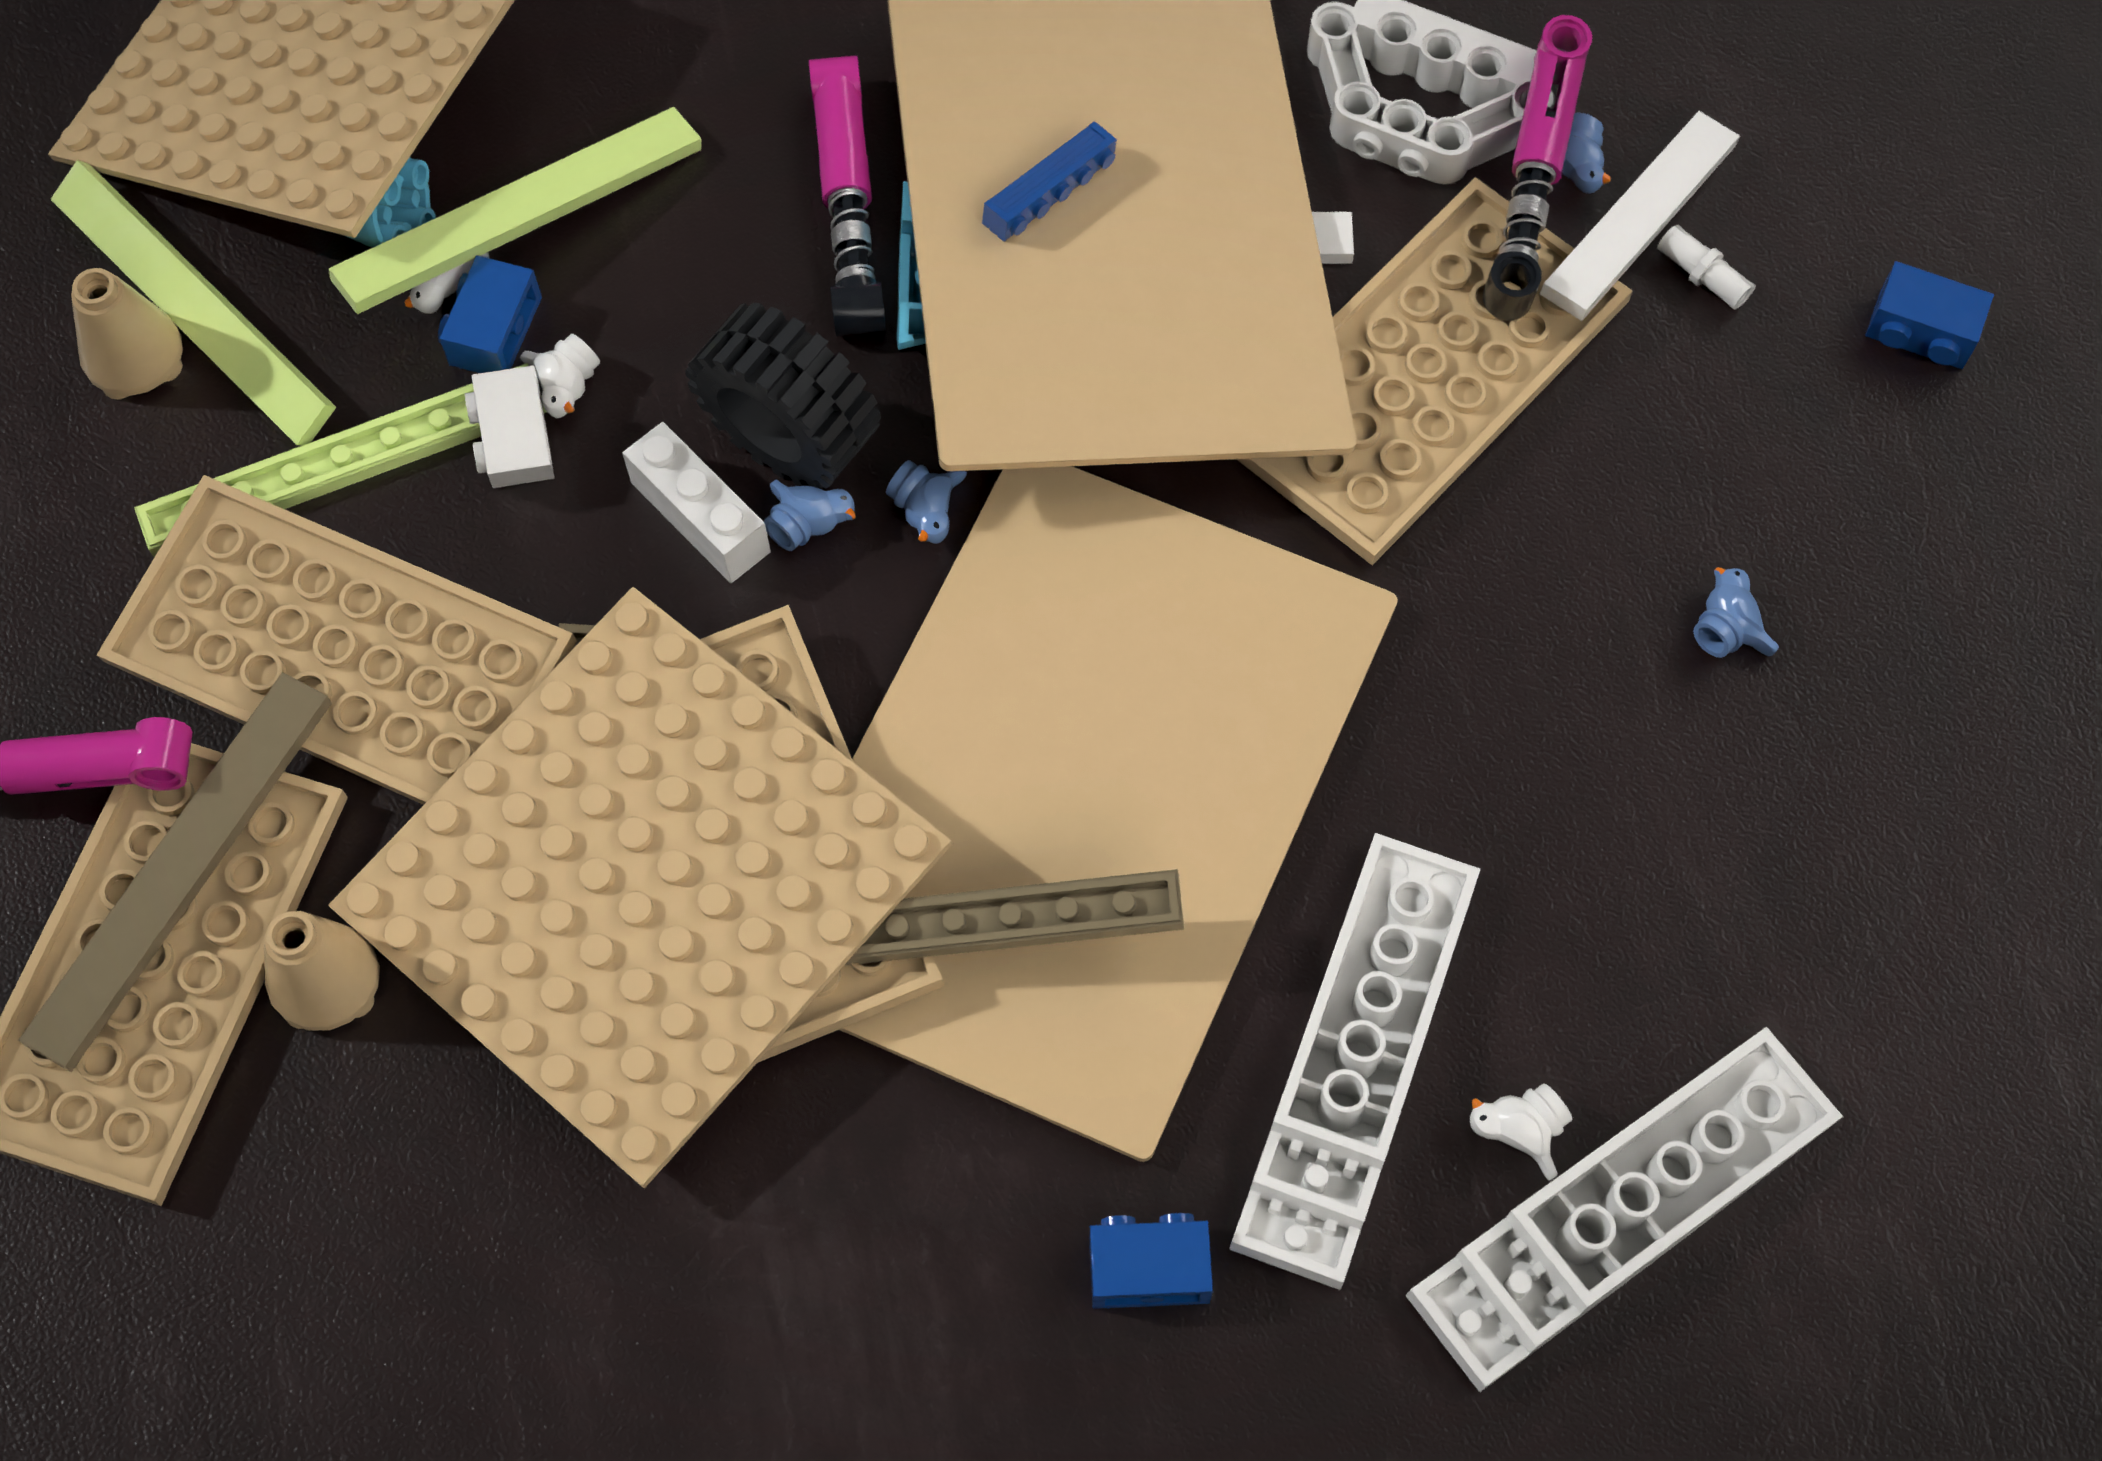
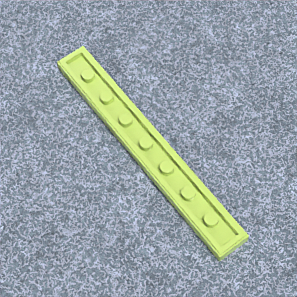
M672 107L330 267V280L356 314H359L474 259L476 255L481 256L700 151L701 137L677 109Z
M77 160L51 200L162 311L168 314L171 320L296 445L303 446L311 443L336 409V406L90 164Z
M526 363V364H523V365L518 366V367H515V368L526 367V366H529V365H528V363ZM473 383L213 479L283 509L306 502L481 437L479 423L470 424L465 401V393L474 392ZM198 484L134 507L148 550L153 557L156 556Z

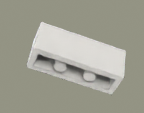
M663 421L622 452L631 483L730 583H733L771 552L765 523Z

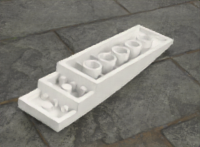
M1375 833L1232 1239L1230 1250L1341 1290L1480 872L1479 868Z
M1765 1027L1510 1211L1505 1219L1464 1247L1455 1258L1410 1289L1406 1297L1477 1390L1481 1392L1740 1197L1843 1116L1772 1032Z

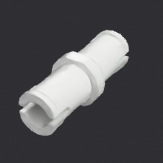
M1679 225L1669 229L1658 244L1657 249L1663 252L1690 274L1689 280L1696 286L1703 284L1734 310L1746 302L1756 285L1723 260V253L1716 248L1710 250Z

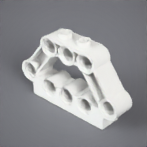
M1357 0L1354 7L1344 3L1330 2L1319 6L1314 11L1311 19L1307 53L1310 61L1320 71L1332 112L1330 132L1336 143L1344 148L1355 151L1363 158L1378 160L1400 169L1407 175L1421 177L1439 184L1455 183L1462 179L1468 169L1516 148L1534 68L1536 50L1404 0ZM1364 58L1370 60L1373 67L1382 74L1392 76L1404 73L1415 77L1418 85L1427 91L1436 93L1449 90L1459 94L1461 100L1472 109L1454 117L1436 119L1426 115L1424 109L1412 100L1400 99L1392 102L1380 97L1378 91L1372 86ZM1553 85L1551 86L1547 105L1550 108H1554L1557 90Z

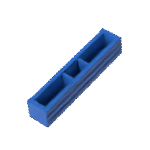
M1092 122L1029 171L984 203L982 224L1002 241H1006L1012 235H1020L1026 229L1028 223L1036 217L1038 219L1042 218L1057 201L1063 202L1066 200L1072 190L1078 185H1086L1098 170L1108 168L1116 156L1117 139L1098 123Z

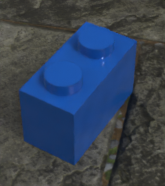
M476 255L469 273L465 272L460 277L456 292L457 300L451 313L445 314L440 322L438 341L443 347L450 366L477 373L511 369L542 299L539 286L532 269Z
M1895 261L1881 288L1865 336L1881 341V343L1888 347L1901 348L1928 357L1935 363L1963 369L1979 342L1994 294Z
M1172 1213L1160 1216L1159 1223L1136 1224L1135 1217L1120 1215L1105 1217L1101 1219V1225L1090 1226L1089 1243L1093 1309L1210 1304L1213 1289L1208 1221H1194V1215L1188 1213Z

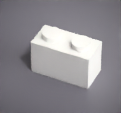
M534 365L471 375L474 392L465 393V401L470 424L479 423L482 441L473 443L478 474L487 472L493 488L555 479L539 381Z

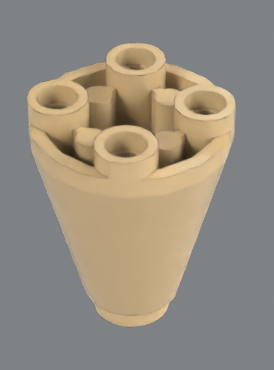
M91 268L81 272L75 278L72 284L71 297L80 366L94 386L103 390L109 398L119 400L127 396L149 392L164 382L175 379L181 373L182 362L180 359L183 353L181 333L168 314L118 276L107 270Z
M303 911L284 912L271 921L265 933L264 941L265 987L271 1005L292 1027L308 1031L332 1030L352 1022L355 1018L365 1016L374 1005V994L378 989L380 965L374 948L354 928Z

